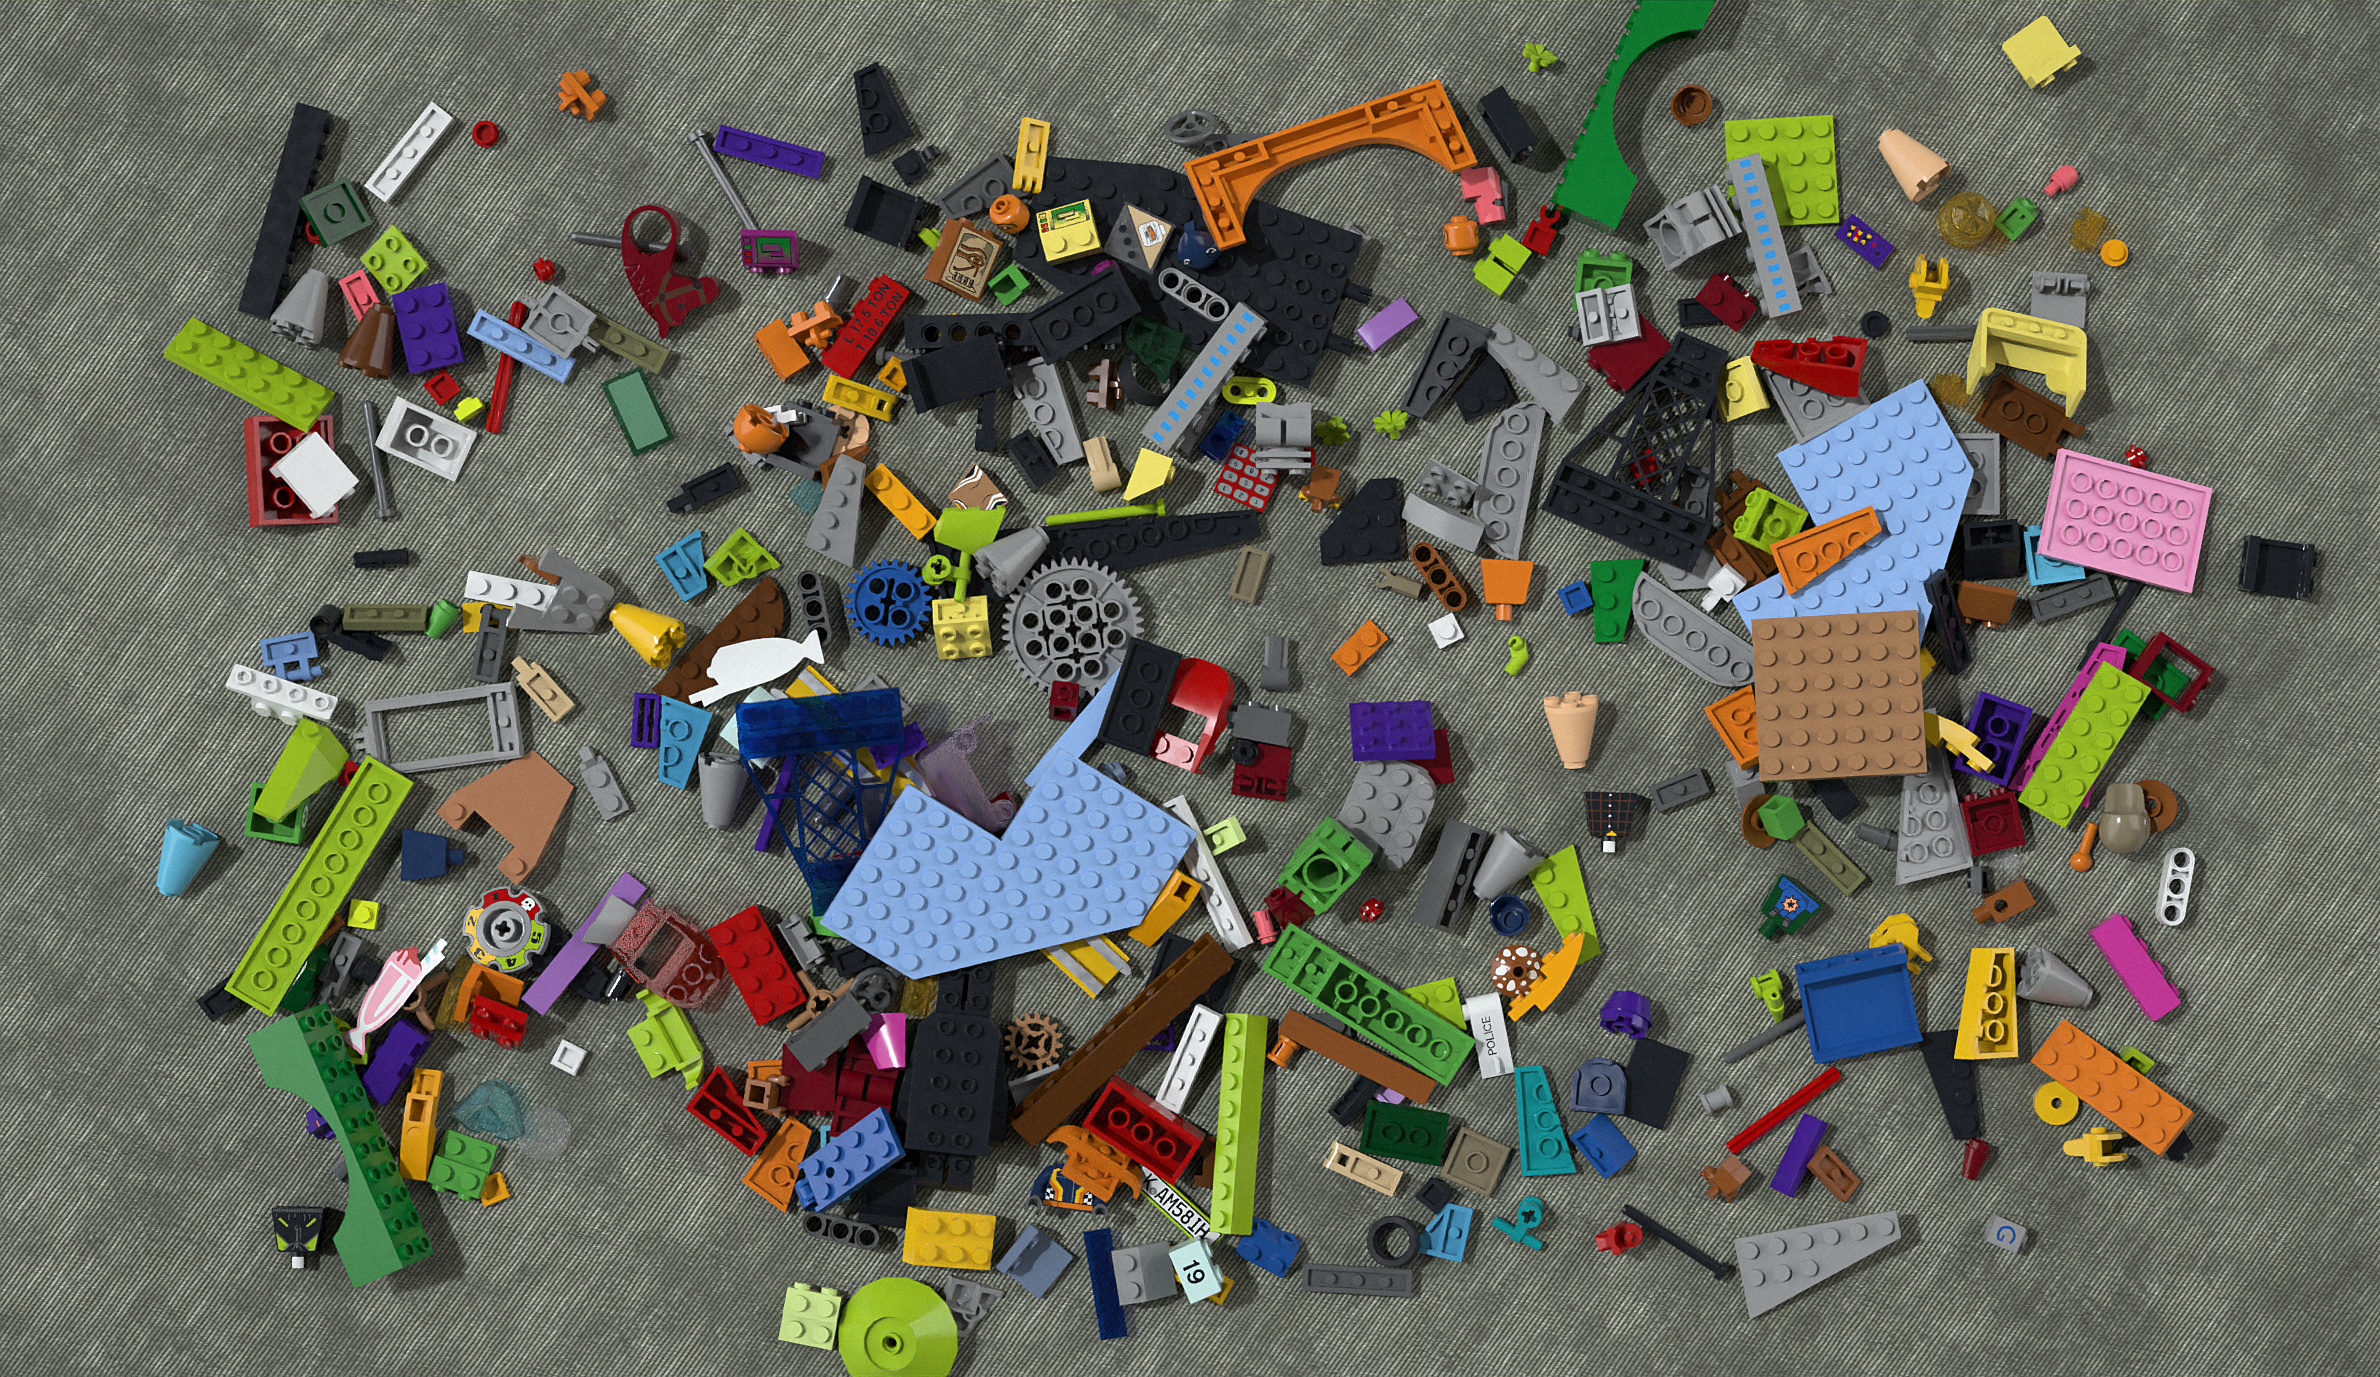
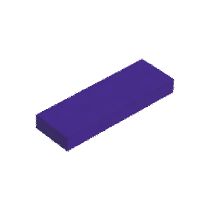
M1806 1113L1803 1114L1769 1187L1789 1197H1794L1807 1170L1806 1165L1812 1159L1828 1125L1827 1123Z

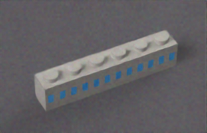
M1760 153L1728 161V169L1724 170L1727 185H1733L1735 195L1731 196L1734 211H1740L1742 221L1739 222V227L1742 230L1740 233L1741 237H1747L1749 247L1745 248L1748 263H1754L1756 273L1752 274L1756 290L1761 289L1764 298L1759 300L1763 316L1768 315L1770 321L1802 313V306Z
M1243 301L1238 302L1141 433L1164 451L1170 452L1172 449L1177 451L1186 439L1183 434L1188 427L1193 429L1201 420L1202 415L1199 413L1205 405L1210 407L1219 394L1215 391L1221 383L1226 386L1234 376L1235 372L1232 369L1236 363L1240 362L1242 364L1249 356L1251 350L1248 347L1254 340L1259 342L1268 329L1264 326L1268 320Z

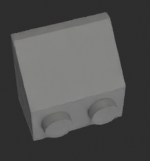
M1169 1240L1118 1247L1111 1251L1120 1305L1146 1302L1178 1294L1173 1262L1169 1255Z

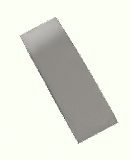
M1412 491L1409 493L1400 516L1426 532L1475 553L1485 527L1484 522L1463 515L1458 509Z

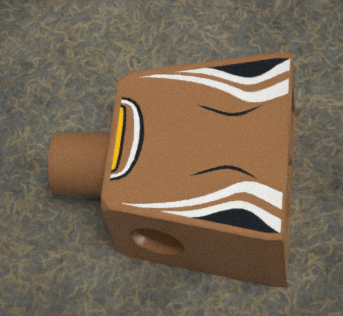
M976 463L970 467L947 496L954 504L952 508L957 507L959 509L979 506L980 510L997 509V505L1007 507L1010 504Z

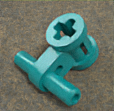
M1526 1196L1519 1204L1517 1212L1518 1221L1515 1226L1498 1216L1493 1219L1491 1224L1493 1227L1509 1235V1239L1516 1243L1522 1242L1532 1249L1539 1251L1543 1242L1526 1233L1528 1228L1536 1227L1541 1222L1544 1210L1543 1202L1536 1196ZM1530 1209H1532V1210L1535 1211V1212H1532L1531 1214H1527V1213H1526V1212H1529Z

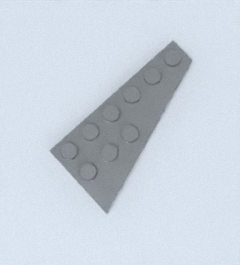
M1936 708L1923 710L1937 715ZM1944 743L1939 749L1934 745L1930 749L1926 746L1927 774L1902 776L1895 885L1974 866Z
M1897 1210L1734 1238L1750 1320L1901 1238L1902 1234Z

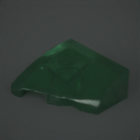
M1137 314L1131 318L1123 341L1131 350H1134L1139 355L1140 360L1145 366L1148 365L1159 377L1158 380L1166 384L1187 333Z

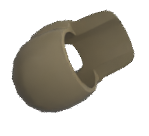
M2112 784L2107 788L2105 809L2100 819V841L2112 853L2121 855L2131 854L2144 846L2150 835V818L2145 810L2143 789L2136 784Z

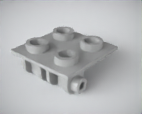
M2033 271L2030 316L2084 329L2086 292H2089L2090 288L2087 274Z
M1430 458L1417 481L1425 490L1436 493L1445 498L1451 505L1459 506L1463 509L1478 486L1477 483L1433 458Z

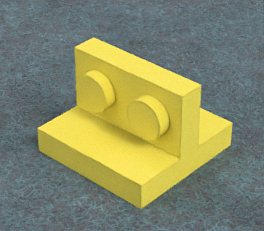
M1745 356L1723 365L1718 376L1717 407L1723 423L1770 407L1756 364L1751 362L1750 356Z

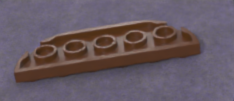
M768 575L671 669L652 690L661 697L664 695L689 705H702V700L691 704L689 696L719 685L714 678L707 676V669L711 667L712 659L719 648L750 640L779 638L784 624V603L781 593L771 577Z

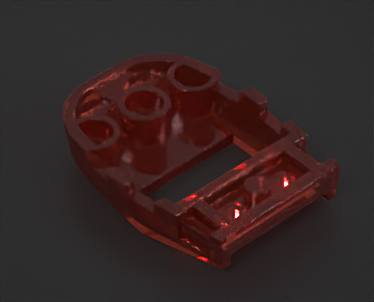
M647 898L642 902L641 907L612 945H609L608 950L635 981L660 998L682 1008L697 1007L709 998L720 983L724 973V961L713 943L707 941L701 935L700 929L692 922L688 923L671 909L663 910L653 904L655 901L653 898ZM666 923L683 939L651 980L633 964L663 924Z

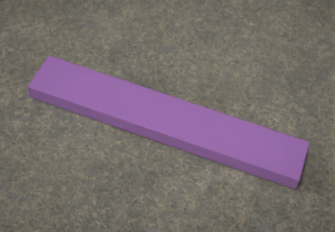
M625 872L521 999L540 1015L544 1016L602 945L598 943L587 945L582 943L581 940L591 923L598 916L607 898L613 894L633 907L647 888Z

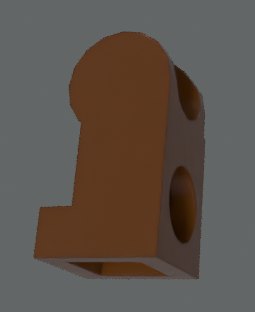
M1217 1136L1205 1137L1200 1145V1153L1203 1156V1174H1195L1194 1186L1213 1187Z

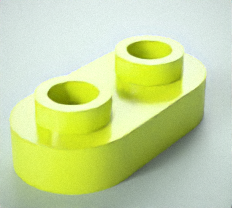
M1234 376L1226 386H1223L1222 395L1231 404L1256 406V402L1272 403L1276 396V387L1267 378ZM1233 386H1237L1241 392L1239 395L1234 396L1230 393V389ZM1265 388L1268 391L1267 396H1258V389Z

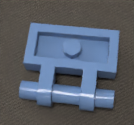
M311 630L260 640L264 667H276V674L270 675L290 682L302 679L304 682L312 681L313 677L323 676L321 665L313 667L310 665L309 659L320 657L316 635ZM299 661L301 669L286 670V663Z

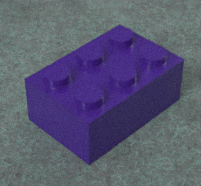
M442 282L392 294L411 375L418 377L468 364L448 284Z
M1984 691L1976 692L1964 728L1981 740L1975 749L1996 766L1989 774L1984 770L1978 773L1967 764L1969 758L1960 753L1959 756L1954 754L1950 769L2000 787L2007 786L2033 709Z

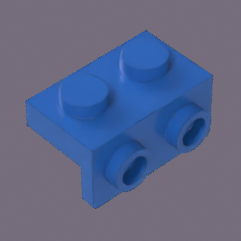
M1253 1216L1251 1235H1243L1234 1253L1283 1279L1296 1256L1301 1240L1293 1234L1284 1232L1271 1225L1268 1221Z

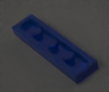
M1111 1228L1083 1231L1100 1339L1106 1340L1128 1336L1124 1308L1119 1302L1111 1253L1114 1250Z

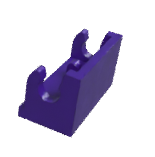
M915 721L883 737L877 744L874 742L869 744L868 749L875 760L878 770L929 745L918 722Z

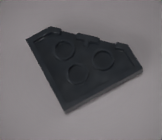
M1397 477L1369 479L1319 537L1321 565L1403 559Z

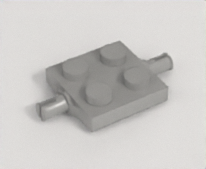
M553 284L538 301L526 292L522 293V296L530 300V302L521 296L518 301L531 309L528 320L521 328L523 331L566 361L574 350L581 345L589 349L593 354L597 352L589 343L598 349L601 344L588 336L591 326L598 318L597 315Z

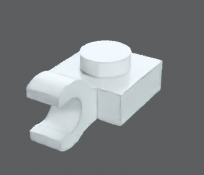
M785 405L763 408L774 415L772 421L777 426L780 422L783 423L788 432L789 425L807 423V414L798 413L797 410L788 411V407Z
M1726 563L1709 580L1708 586L1711 590L1703 597L1702 600L1704 601L1700 605L1709 612L1721 597L1729 602L1746 585L1747 580Z

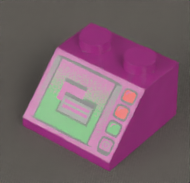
M741 230L743 267L749 269V273L765 274L766 269L776 270L777 274H793V270H799L800 237L795 230Z

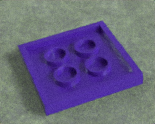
M1431 701L1349 703L1353 761L1435 759Z

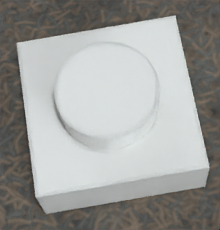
M1453 613L1427 625L1439 649L1464 637Z

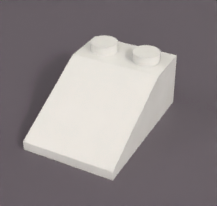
M397 396L375 445L390 454L455 482L477 432Z

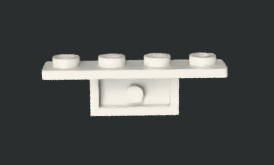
M235 664L226 683L227 689L250 696L252 710L264 717L272 716L281 719L282 722L288 725H298L301 719H307V716L329 722L338 703V698L239 664Z

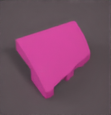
M906 1013L870 1014L873 1020L869 1022V1028L861 1036L878 1070H906Z

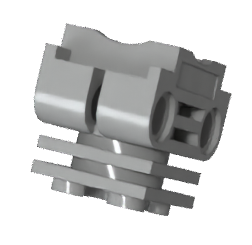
M1717 183L1680 199L1673 205L1664 208L1656 216L1643 224L1649 237L1657 244L1661 253V260L1668 272L1676 270L1705 253L1722 246L1742 232L1737 217L1730 210L1726 196L1719 189Z
M1256 402V448H1263V451H1256V459H1263V462H1256V470H1261V475H1277V470H1289V475H1305V470L1311 469V463H1304V459H1311V452H1304V448H1311V402H1297L1285 406L1271 402Z

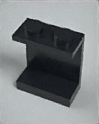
M798 398L797 402L786 401L785 406L797 410L798 413L807 414V423L789 425V436L781 445L779 453H769L766 462L811 481L822 482L819 464L832 457L845 420L835 417L837 412L824 407H821V410L813 408V402Z

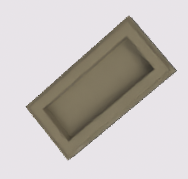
M1244 544L1228 597L1254 605L1270 552Z

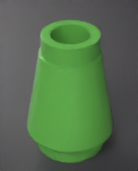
M442 598L440 602H436L424 632L429 637L438 640L459 618L458 613L461 609L450 600Z

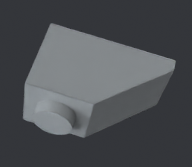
M1735 759L1725 762L1724 766L1742 814L1745 805L1750 799L1758 794H1765L1763 783H1760V773L1757 764L1742 771Z

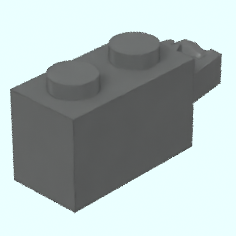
M1245 700L1244 705H1231V710L1227 711L1225 720L1228 721L1227 728L1233 730L1232 737L1286 747L1292 714L1287 713V708L1271 705V710L1260 708L1261 703Z

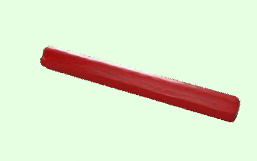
M513 301L508 324L522 331L521 328L524 325L527 306L519 301ZM501 352L485 426L487 432L499 434L501 431L516 359Z
M1835 1067L1829 1068L1726 1143L1728 1150L1731 1154L1737 1155L1841 1080L1840 1072Z

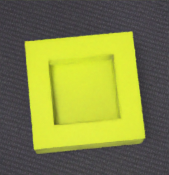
M468 397L457 405L459 409L454 411L459 421L465 423L485 410L486 407L481 399Z
M351 899L347 926L376 930L380 903Z

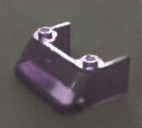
M990 712L921 749L916 754L915 765L934 799L995 835L1008 828L1018 811L1012 802L1005 799L990 803L966 758V755L972 753L978 746V737L974 729L994 717L993 712Z

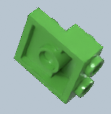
M1593 248L1584 249V253L1578 252L1572 310L1578 311L1576 293L1629 284L1633 265L1632 257H1627V253L1622 251H1611V255H1600V250Z
M449 1128L446 1129L438 1155L434 1157L427 1182L433 1183L432 1189L447 1193L448 1189L458 1192L457 1197L466 1201L473 1202L474 1198H481L499 1145Z

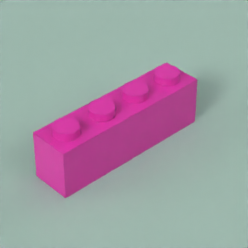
M2112 913L2086 932L2147 1019L2155 1022L2181 1004L2177 998L2180 993L2172 982L2167 983L2163 978L2164 970L2155 959L2152 961L2146 953L2149 949L2140 937L2135 938L2130 931L2133 926L2124 914L2120 916L2119 913Z

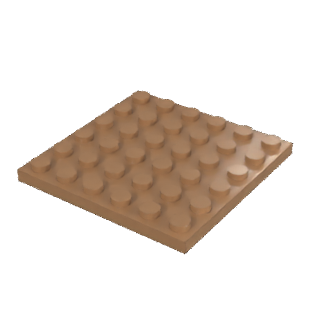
M1917 610L1751 619L1760 783L1927 774Z

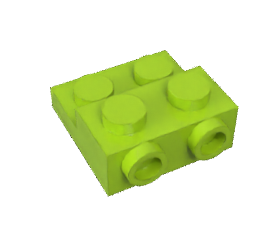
M1757 487L1746 498L1745 504L1747 508L1744 515L1739 516L1734 523L1735 533L1733 537L1772 555L1769 545L1799 534L1809 512L1767 490Z

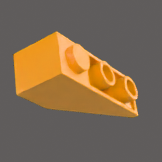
M1175 868L1141 923L1132 926L1127 935L1151 947L1189 908L1202 885Z

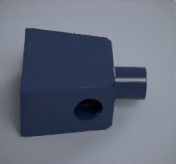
M403 829L401 881L449 875V865H464L465 849L450 848V837L414 829Z

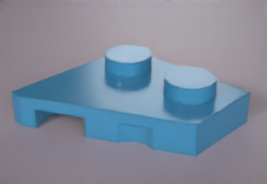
M698 529L654 557V560L684 604L707 589L705 568L702 566L704 564L701 533Z
M1446 1203L1421 1234L1419 1253L1463 1262L1474 1208Z

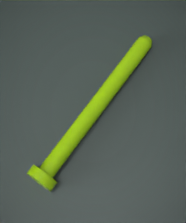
M1157 498V503L1049 515L1046 517V523L1049 526L1156 513L1159 514V517H1166L1164 498Z

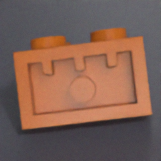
M473 962L461 985L454 1020L464 1023L468 1014L473 1013V1002L477 994L518 1010L524 982L513 976H508Z

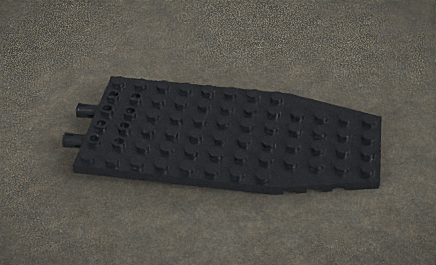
M1047 156L1041 192L1039 195H1033L1028 209L1030 212L1028 224L1020 231L1011 257L1012 260L1063 293L1092 277L1091 272L1095 270V266L1106 260H1109V262L1115 260L1142 309L1141 313L1125 321L1124 327L1201 353L1221 325L1209 322L1163 292L1159 285L1161 272L1167 268L1177 269L1223 298L1231 312L1238 302L1243 301L1268 320L1264 326L1268 329L1259 342L1254 340L1248 347L1251 353L1242 364L1237 362L1236 366L1309 390L1316 367L1319 368L1322 356L1327 348L1345 354L1348 357L1352 353L1351 348L1354 347L1355 340L1333 334L1332 330L1342 300L1346 297L1368 306L1373 293V289L1351 283L1350 279L1355 267L1354 261L1363 238L1362 235L1254 198L1247 208L1243 221V234L1246 243L1223 250L1219 257L1207 268L1197 270L1178 263L1176 253L1179 241L1185 233L1184 224L1194 220L1197 229L1200 228L1204 232H1210L1188 176L1157 165ZM1089 199L1103 252L1050 266L1045 256L1036 214ZM1126 204L1173 225L1151 271L1148 269ZM1120 225L1127 227L1124 233L1119 231ZM1129 237L1132 240V243L1130 245H1125V238ZM1129 251H1134L1136 253V256L1133 259H1130L1128 257ZM1169 276L1165 280V286L1169 289L1175 288L1179 283V278L1176 276ZM1198 290L1191 291L1188 294V301L1191 303L1199 302L1202 293ZM1222 305L1213 306L1210 315L1213 317L1222 316L1225 312V307Z

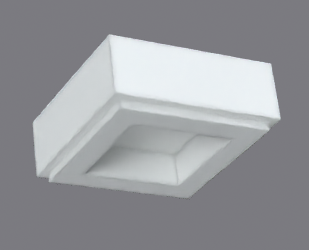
M562 1039L550 1064L575 1076L588 1051Z

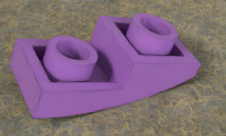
M1401 297L1357 330L1356 334L1370 351L1374 353L1391 342L1398 333L1414 324L1418 316Z

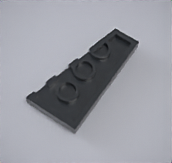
M1444 311L1399 409L1402 412H1407L1426 421L1494 331Z
M1959 1029L1922 1032L1923 1041L1917 1043L1920 1046L1922 1057L1930 1073L1935 1092H1937L1953 1139L1982 1137L1973 1059H1954Z

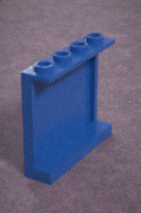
M1902 942L1794 965L1810 1049L1815 1064H1830L1836 1059L1846 1057L1857 1058L1864 1053L1873 1051L1877 1053L1885 1052L1892 1047H1909L1916 1042L1923 1041L1919 1031L1909 979L1907 954Z

